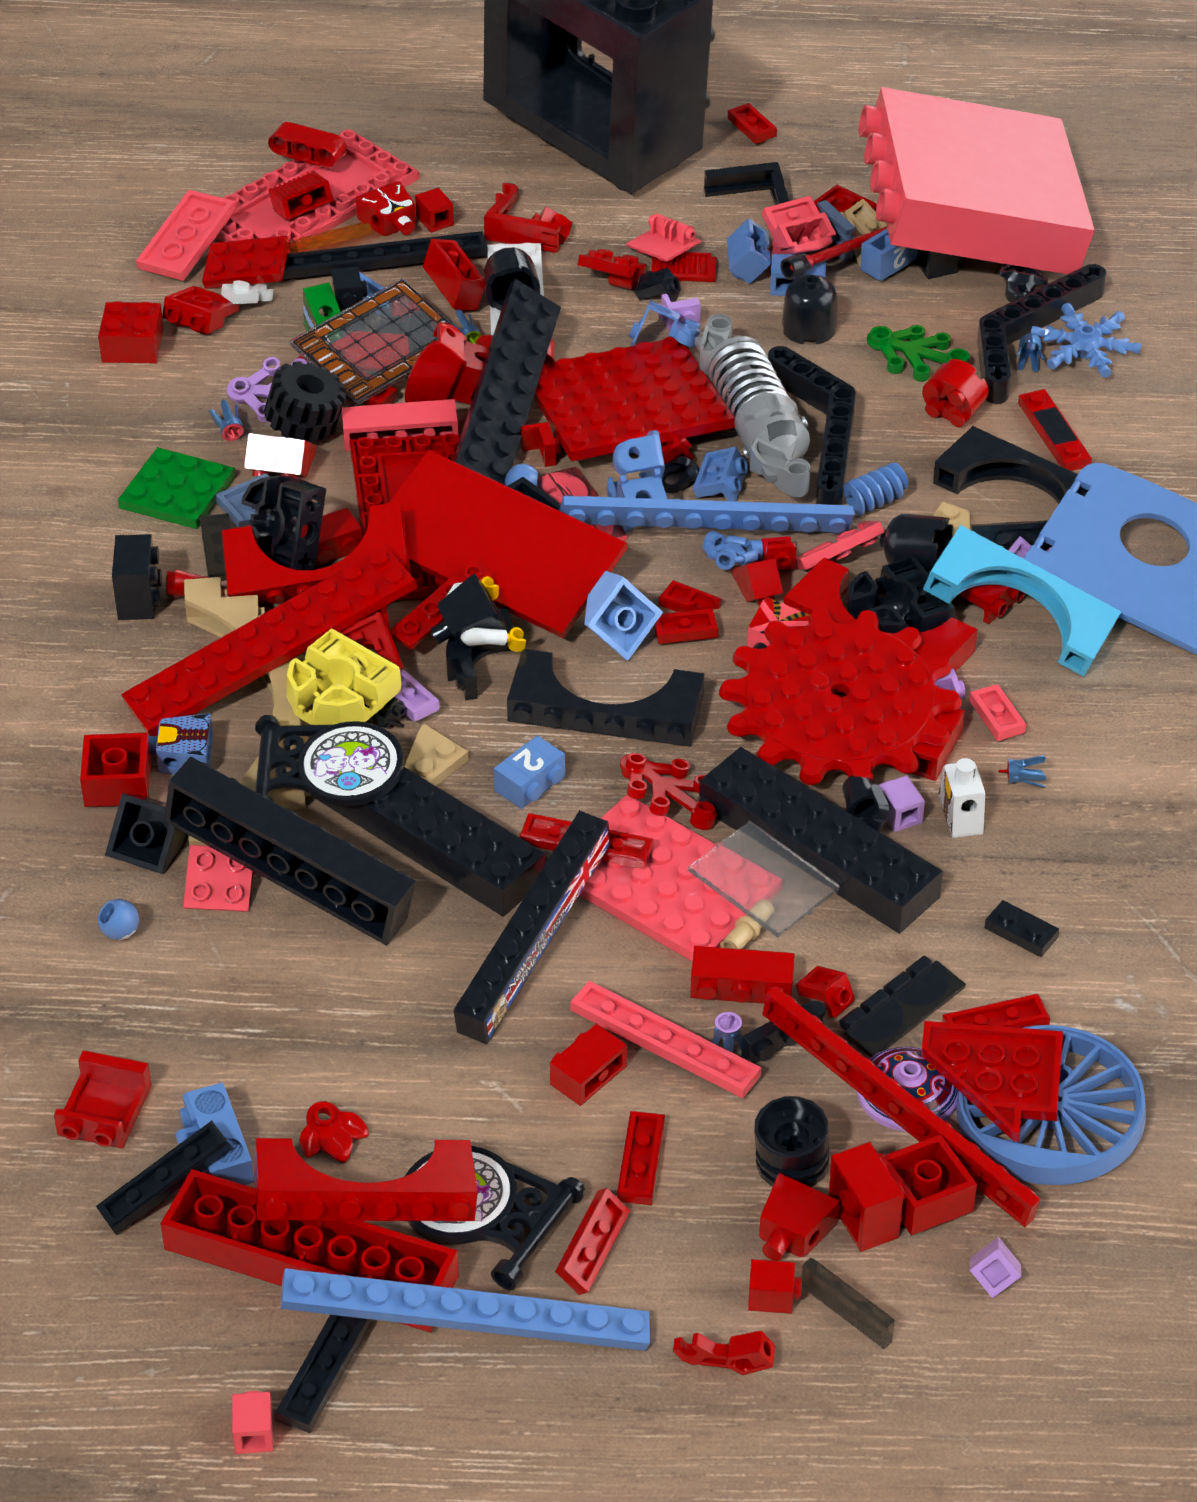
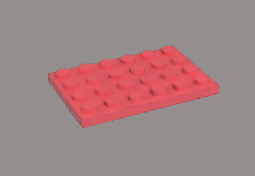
M626 795L601 819L609 822L610 830L653 838V848L645 870L600 861L579 896L693 961L694 946L721 948V942L736 927L734 925L740 917L746 916L757 903L761 901L769 903L781 891L782 881L667 816L653 814L649 810V806Z

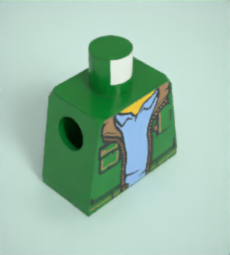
M329 282L303 288V325L307 333L341 315ZM321 308H322V310H323V312H324V316H322V315L319 313V310H320ZM343 330L328 337L327 341L332 345L343 339Z

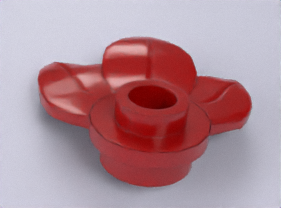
M320 1101L310 1106L307 1111V1125L300 1133L299 1144L307 1158L323 1150L331 1158L341 1163H346L351 1154L353 1139L367 1138L369 1131L366 1123L357 1114L339 1111L334 1104ZM322 1113L330 1116V1119L321 1120L318 1115Z

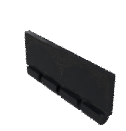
M922 956L906 968V972H901L884 985L883 990L879 989L863 1001L860 1007L854 1008L841 1018L839 1024L845 1030L844 1036L871 1058L875 1054L891 1047L965 988L966 983L936 960L932 963V960L928 957Z

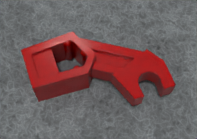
M762 1330L731 1336L728 1344L715 1343L702 1334L695 1333L693 1334L692 1344L685 1342L682 1337L674 1338L673 1352L682 1361L691 1365L728 1368L741 1375H747L773 1367L775 1345Z

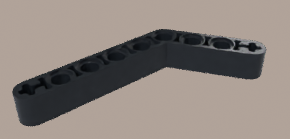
M1097 264L1086 265L980 318L977 346L981 380L982 378L985 379L989 390L986 401L992 404H1002L1008 400L1011 369L1007 345L1021 339L1026 334H1031L1032 326L1043 328L1059 320L1064 315L1061 308L1065 303H1070L1074 311H1077L1102 298L1106 279V269Z
M785 346L773 347L768 352V360L776 371L777 377L781 380L785 390L827 415L817 478L816 504L842 505L854 420L855 388Z

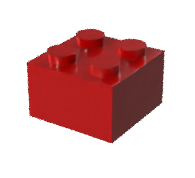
M106 302L98 334L101 361L103 363L157 364L164 331L161 303Z
M148 732L84 735L80 775L84 807L119 806L122 793L139 794L149 797L151 753Z
M941 1134L884 1155L890 1174L894 1180L898 1179L904 1188L905 1200H903L902 1223L911 1236L973 1212L977 1183Z
M871 1142L832 1155L829 1196L840 1200L839 1218L859 1251L863 1252L898 1239L900 1223L903 1221L902 1204L903 1200H905V1191L901 1182L898 1179L894 1180L890 1174L884 1155L882 1153L878 1154Z

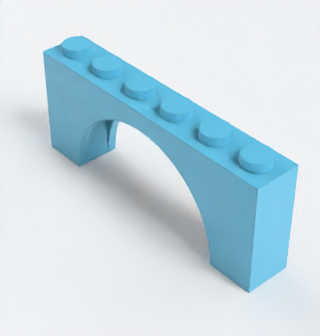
M960 525L932 568L923 590L949 604L961 592L980 585H1002L1028 594L1049 611L1058 625L1062 639V649L1057 663L1083 677L1089 670L1121 611L962 525Z

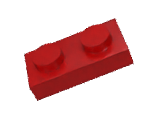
M750 103L728 110L727 119L754 144L777 137V127Z
M713 608L665 613L654 624L658 644L718 638V627Z

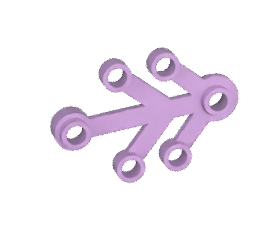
M276 357L265 359L263 362L264 367L250 377H237L227 385L229 398L237 404L246 403L257 414V418L261 422H269L266 421L265 414H261L265 409L266 403H261L256 396L268 398L272 382L268 385L259 384L269 376H274L276 370L281 369L280 361ZM298 358L293 361H300L302 364H307V361L302 358ZM270 365H276L274 368H268Z

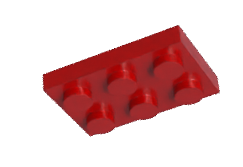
M287 235L211 243L202 278L204 288H220L222 284H233V281L237 280L245 281L249 284L282 281L290 245Z

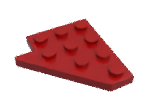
M924 1021L922 1057L1011 1140L1019 1142L1021 1119L1057 1121L1063 1031Z

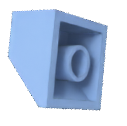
M605 571L588 594L585 625L622 658L628 661L663 612L623 576Z

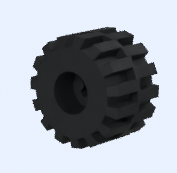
M300 361L293 362L292 366L286 363L281 366L280 370H276L264 409L266 411V421L271 422L270 427L274 431H281V435L285 438L292 437L299 440H308L310 443H317L318 439L324 441L329 438L330 434L333 435L336 430L346 393H344L345 386L339 382L340 378L336 374H330L329 369L323 366L320 368L315 366V363L307 362V364H302Z

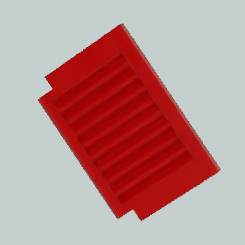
M684 252L671 261L665 262L652 256L651 271L656 272L669 268L673 276L679 281L715 282L716 257H711V253Z

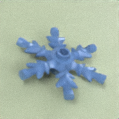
M1065 303L1062 306L1061 310L1064 315L1060 319L1067 323L1065 326L1074 330L1073 332L1067 333L1063 328H1060L1059 331L1049 325L1046 326V329L1032 326L1031 334L1043 337L1044 342L1057 341V344L1067 341L1071 344L1062 345L1059 347L1060 350L1051 352V355L1055 357L1047 360V366L1050 369H1055L1063 361L1070 364L1072 356L1075 358L1080 357L1085 358V360L1090 359L1089 367L1097 366L1098 372L1103 378L1111 375V370L1107 365L1112 364V361L1106 358L1107 354L1098 350L1099 348L1105 347L1109 352L1115 350L1124 355L1126 351L1140 354L1142 343H1129L1128 338L1115 339V336L1105 339L1101 336L1110 335L1112 331L1121 328L1118 323L1125 319L1121 311H1117L1109 319L1102 316L1100 324L1094 322V326L1087 324L1086 320L1082 321L1083 313L1075 314L1074 308L1070 303Z

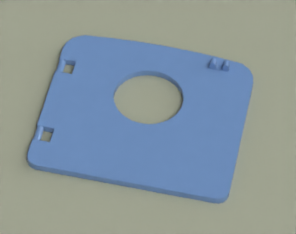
M1092 463L1086 465L1077 475L1074 483L1062 498L1024 559L1121 611L1119 618L1197 655V503L1108 464ZM1079 487L1088 490L1085 497L1076 493ZM1150 518L1163 521L1174 527L1183 536L1187 543L1188 554L1181 562L1170 566H1154L1144 563L1133 557L1125 549L1120 538V530L1126 523L1135 519ZM1043 542L1052 545L1049 552L1040 548Z

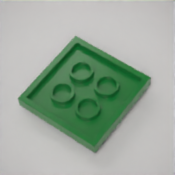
M157 447L118 498V506L123 510L198 529L216 504L215 494L225 491L235 478V467Z

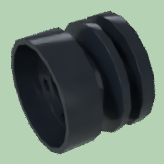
M784 1096L770 1101L761 1108L755 1119L754 1130L756 1167L761 1178L773 1187L778 1174L781 1173L809 1187L815 1186L824 1178L829 1168L828 1119L823 1109L813 1101L800 1096Z

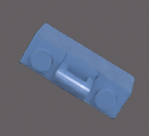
M223 1082L186 1092L183 1095L184 1108L179 1109L184 1129L178 1130L175 1134L178 1145L212 1120L233 1149L202 1172L242 1185L253 1183L252 1160Z

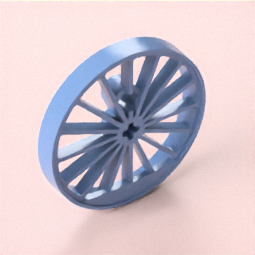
M1057 1025L1024 1027L1028 1029L1063 1031L1060 1081L1062 1083H1059L1057 1121L1021 1119V1123L1027 1122L1020 1128L1019 1142L993 1137L1003 1131L994 1123L981 1129L977 1128L972 1118L986 1115L974 1104L969 1105L968 1099L958 1090L956 1114L963 1137L969 1142L976 1144L995 1163L1002 1165L1011 1176L1030 1183L1067 1185L1102 1176L1119 1166L1131 1155L1137 1147L1145 1128V1093L1142 1080L1135 1066L1122 1051L1110 1042L1087 1031ZM1068 1052L1085 1056L1073 1071L1065 1065ZM1095 1061L1107 1068V1070L1075 1084ZM1116 1078H1119L1125 1088L1091 1091ZM1132 1100L1135 1111L1097 1104ZM1091 1117L1131 1125L1127 1132L1122 1135ZM1076 1123L1114 1145L1100 1153ZM1037 1125L1041 1126L1035 1147L1021 1144ZM1062 1125L1087 1155L1067 1152L1061 1129ZM1047 1129H1054L1059 1151L1042 1148Z

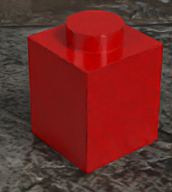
M439 187L415 195L416 217L430 233L454 226L453 203Z
M751 1259L748 1311L792 1314L793 1299L800 1300L801 1277H794L795 1262Z

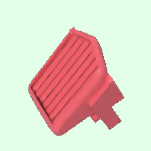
M811 196L766 207L761 213L773 237V241L768 249L771 256L772 254L797 255L802 252L820 250L832 244L833 240L831 237L836 235L826 213H819Z

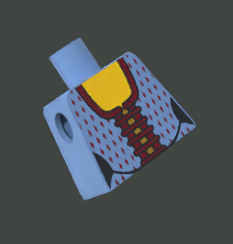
M211 714L164 718L159 722L158 736H148L150 753L151 755H156L158 770L161 773L175 774L190 756L210 765L213 744Z

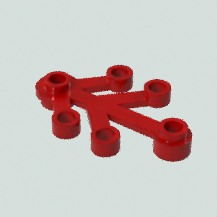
M630 753L621 758V773L625 778L629 779L627 795L633 799H643L647 791V783L643 781L645 779L652 784V799L649 810L653 814L664 816L668 813L670 800L665 797L666 794L691 812L689 821L692 826L701 830H709L714 827L717 816L715 806L707 801L697 802L681 791H693L699 794V782L706 776L700 774L695 776L694 780L683 779L688 776L690 770V763L687 760L677 758L671 764L650 762L640 753ZM659 774L672 775L675 778L660 776Z

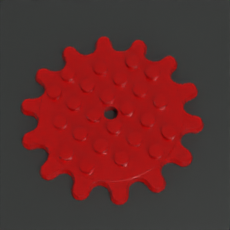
M824 608L814 609L808 619L809 626L802 629H792L781 621H771L764 630V635L770 642V645L761 649L748 646L738 647L732 656L733 663L744 669L747 675L739 679L725 680L719 689V696L723 700L740 703L745 709L730 718L727 724L728 732L736 737L746 735L759 736L764 743L756 752V756L772 766L784 759L798 762L801 766L799 778L807 785L820 783L824 775L831 770H841L848 775V778L853 775L873 780L872 771L880 764L891 765L904 774L915 772L919 764L918 759L912 752L913 747L921 743L936 747L947 745L950 741V733L944 725L938 723L934 718L942 712H955L962 705L961 698L956 691L943 689L935 685L939 678L945 677L951 672V664L948 658L942 655L932 657L918 655L915 649L920 646L922 637L916 628L906 627L900 632L893 634L882 632L878 629L879 620L871 610L862 611L858 618L849 624L833 621L828 611ZM837 689L838 692H843L847 695L840 697L834 693Z

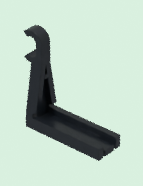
M778 162L711 169L704 172L705 197L770 190L775 205L789 201Z

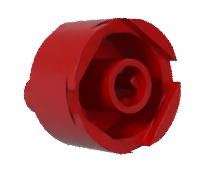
M951 359L947 363H943L923 386L922 395L926 403L925 411L933 418L940 416L949 420L955 427H962L987 399L989 393L987 382L984 378L982 380L978 378L975 374L977 369L971 364L959 359Z

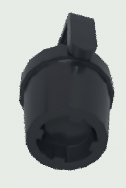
M850 776L845 780L842 787L846 801V811L880 832L889 812V804L882 788L875 784L871 778Z

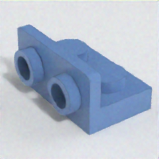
M737 446L705 454L692 489L697 498L723 493L727 501L737 500L744 478L748 472L747 460L741 456Z

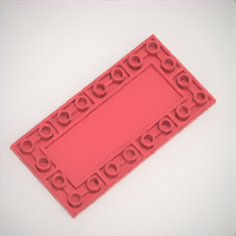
M350 129L344 130L339 136L344 139L347 148L332 167L325 168L294 159L284 163L283 166L271 173L264 174L262 178L251 184H246L242 189L233 194L226 195L224 199L234 201L236 210L215 238L221 242L287 235L290 242L289 254L357 215L356 196L398 180L406 187L420 179L419 171L360 136L355 131ZM312 170L329 181L333 202L287 221L274 212L269 195L270 188L278 187L279 184L283 185L284 182L288 183L289 180L297 179L298 176L302 177L307 172L311 174Z

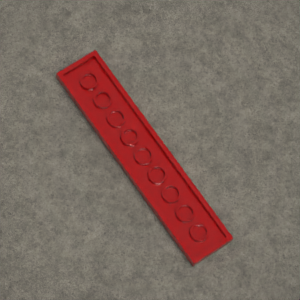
M385 545L125 691L121 696L143 729L148 732V736H157L159 722L162 719L198 713L307 651L311 644L331 628L340 632L417 588L415 579Z

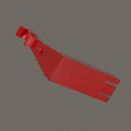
M503 183L502 192L504 194H496L495 204L484 216L485 240L505 244L541 243V250L557 253L560 248L558 232L560 231L561 224L508 215L518 198V187L513 183Z

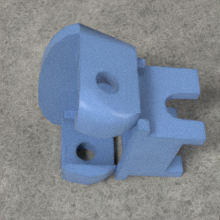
M649 431L645 437L629 439L618 444L614 449L613 466L621 476L619 481L613 482L612 477H608L607 496L667 499L662 484L665 465L658 431ZM635 453L638 455V458L632 459L629 454ZM641 471L639 473L640 478L627 480L626 474ZM621 525L625 532L634 530V527Z

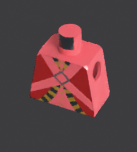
M765 597L749 624L747 646L761 649L770 645V642L764 635V630L771 621H781L792 629H802L809 626L808 619L810 615Z

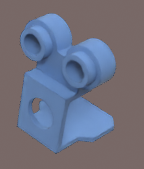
M650 300L642 319H640L639 323L634 322L628 336L633 339L631 346H634L649 309L673 319L674 322L669 336L688 347L695 348V337H699L701 325L691 319H685L684 322L680 323L678 322L680 313Z

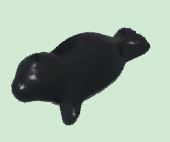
M1002 263V268L998 271V274L1005 281V296L1009 302L1033 292L1036 286L1048 284V278L1041 274L1038 269Z

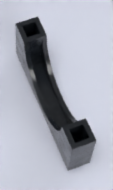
M972 426L935 461L933 484L952 493L959 494L967 487L991 480H1012L1030 484L1045 491L1059 504L1078 474ZM1079 487L1076 493L1084 497L1088 490Z
M524 649L521 652L507 697V721L691 747L704 697V673L674 669L668 682L656 693L644 699L623 704H603L580 698L561 685L553 672L552 652Z

